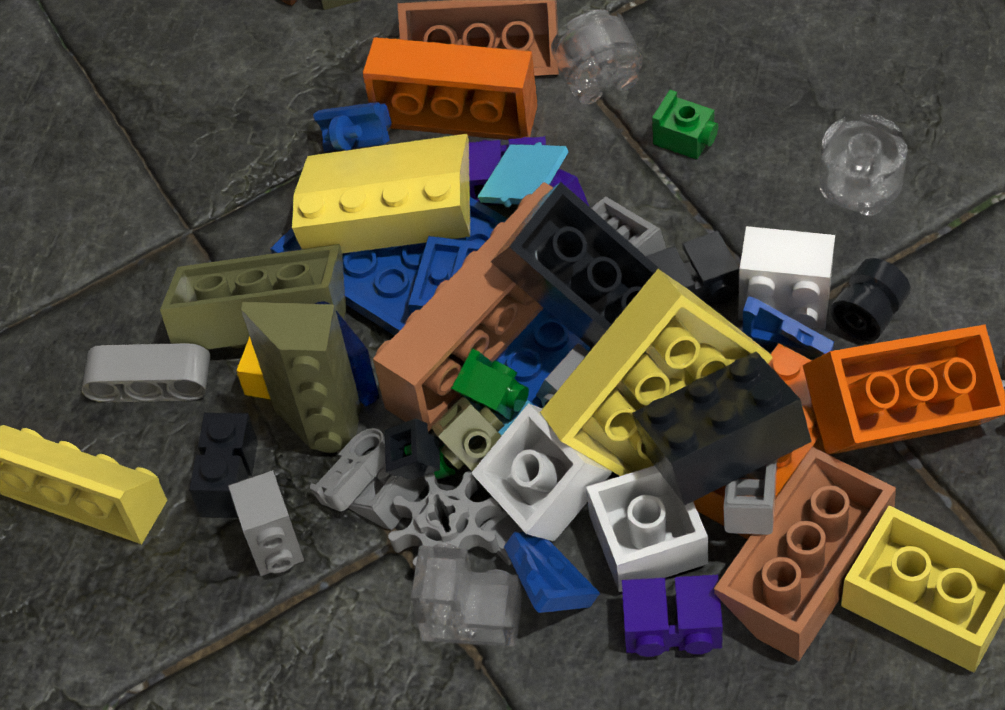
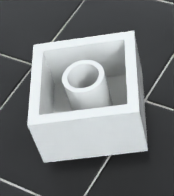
M746 226L739 271L738 320L743 321V309L749 296L760 300L810 329H825L831 287L835 235Z
M528 403L472 471V475L526 534L555 541L588 502L586 487L606 481L612 471L561 442L540 413L542 408Z
M655 466L586 487L589 516L619 592L622 591V580L665 578L708 564V535L694 502L684 505Z

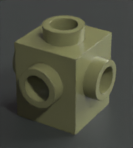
M462 396L431 428L445 444L440 450L442 454L458 470L465 464L473 471L502 435L499 430L505 425L486 406L479 412Z

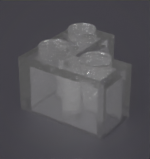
M440 543L434 547L419 546L411 601L422 641L516 648L523 598L518 575H511L506 571L497 569L489 570L485 573L472 572L467 549H461L452 544Z

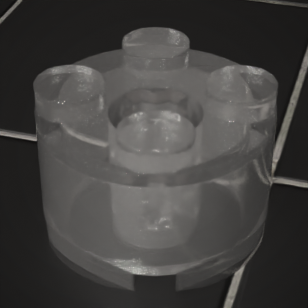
M603 9L584 13L566 24L568 31L560 39L558 34L553 39L551 44L552 55L570 92L579 98L580 103L592 104L605 92L614 89L628 91L638 83L639 78L637 74L642 67L643 56L624 18L619 13H617V16H612L608 10Z
M871 114L859 115V120L846 122V118H843L833 123L825 132L822 140L819 175L821 194L843 208L859 211L867 216L878 214L882 207L893 202L903 187L908 153L907 143L905 144L899 127L886 118Z

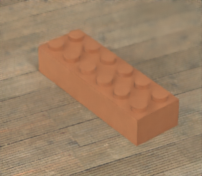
M543 182L532 194L526 195L521 200L518 209L505 222L499 223L494 228L490 238L477 251L471 252L466 257L462 267L449 280L443 281L437 287L434 296L420 310H415L408 317L405 326L391 340L385 341L379 347L373 362L385 409L405 422L415 418L426 422L429 432L432 429L431 427L460 399L461 395L451 389L470 351L475 349L493 362L540 313L543 307L492 264L491 260L539 200L554 187Z

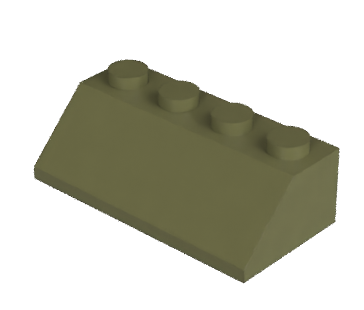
M340 244L177 267L160 309L170 343L196 344L207 350L229 346L232 348L246 347L249 333L241 312L242 302L334 304L340 328H342L346 312Z
M242 302L241 312L276 413L310 449H318L326 453H335L342 450L357 435L361 404L334 304Z

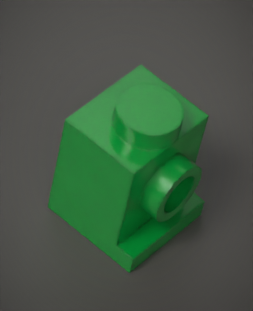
M669 90L652 117L653 145L698 159L705 146H711L717 136L718 123L714 122L715 110L678 98L676 91Z
M475 349L470 351L451 389L464 396L467 400L483 408L486 406L491 412L508 420H511L515 412L522 409L529 395V388L515 380L517 375L515 370L495 360L493 362Z

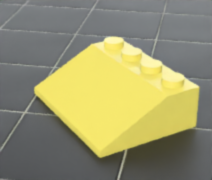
M461 134L307 156L293 196L292 229L301 249L340 244L343 254L426 243L428 236L449 239L470 237L468 135Z
M657 269L540 413L561 442L617 475L622 476L654 466L645 453L632 415L633 412L756 351L767 363L772 360L773 356L694 293Z

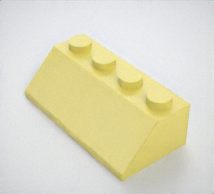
M5 425L0 426L1 495L142 545L167 502V498L159 483V478L154 473L141 467H137L134 470L119 465L113 458L104 454L93 456L81 452L76 446L66 441L55 443L43 439L37 432L28 428H22L20 431Z

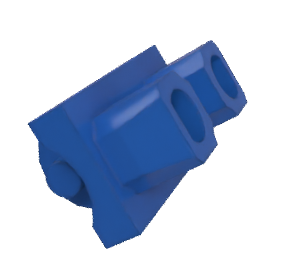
M379 102L324 109L313 114L315 121L322 131L324 152L346 151L352 148L384 145L390 141L387 129L391 127L392 122L385 103L379 104Z

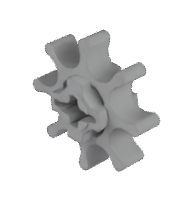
M433 472L424 476L429 493L423 500L410 502L402 496L394 498L393 503L398 515L410 518L412 521L403 530L391 531L388 538L393 550L397 553L411 546L422 548L421 552L413 560V565L420 578L427 577L433 562L442 558L451 559L458 577L465 578L468 576V570L463 556L467 550L477 546L484 547L491 553H496L499 550L495 533L481 530L480 526L484 521L500 516L502 508L493 497L483 502H473L470 500V497L478 490L472 472H465L461 484L457 488L448 491L439 488ZM443 516H446L448 519L450 532L446 533L441 520Z

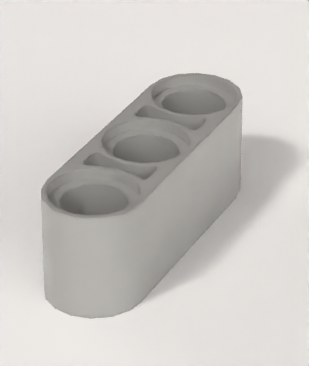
M190 343L95 346L87 353L81 390L84 396L90 400L105 403L198 400L203 398L206 393L210 353L204 347Z

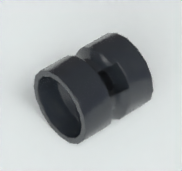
M877 258L865 259L850 278L849 287L844 288L832 303L830 308L831 316L839 328L848 335L862 341H875L881 336L892 320V315L899 310L909 296L911 290L910 283L903 272L893 264Z

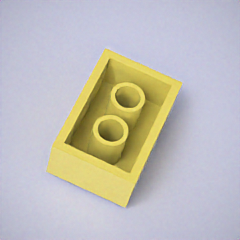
M889 505L844 579L841 606L974 673L1005 618V560Z

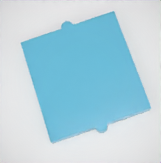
M541 142L535 145L510 144L479 193L478 198L480 202L504 204L505 207H509L512 204H520L526 195L532 194L543 182L548 185L550 184L569 153L566 146L542 145Z

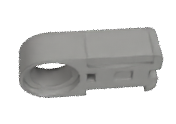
M367 429L354 436L338 454L340 459L317 484L311 483L310 489L322 505L337 511L346 510L386 466L385 436L379 429ZM377 446L372 452L363 455L369 449Z

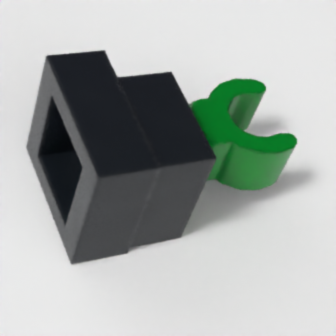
M415 418L384 430L386 473L409 480L433 472L436 479H443L455 474V470L445 464L444 455L440 451L445 444L439 446V438L428 434V424Z

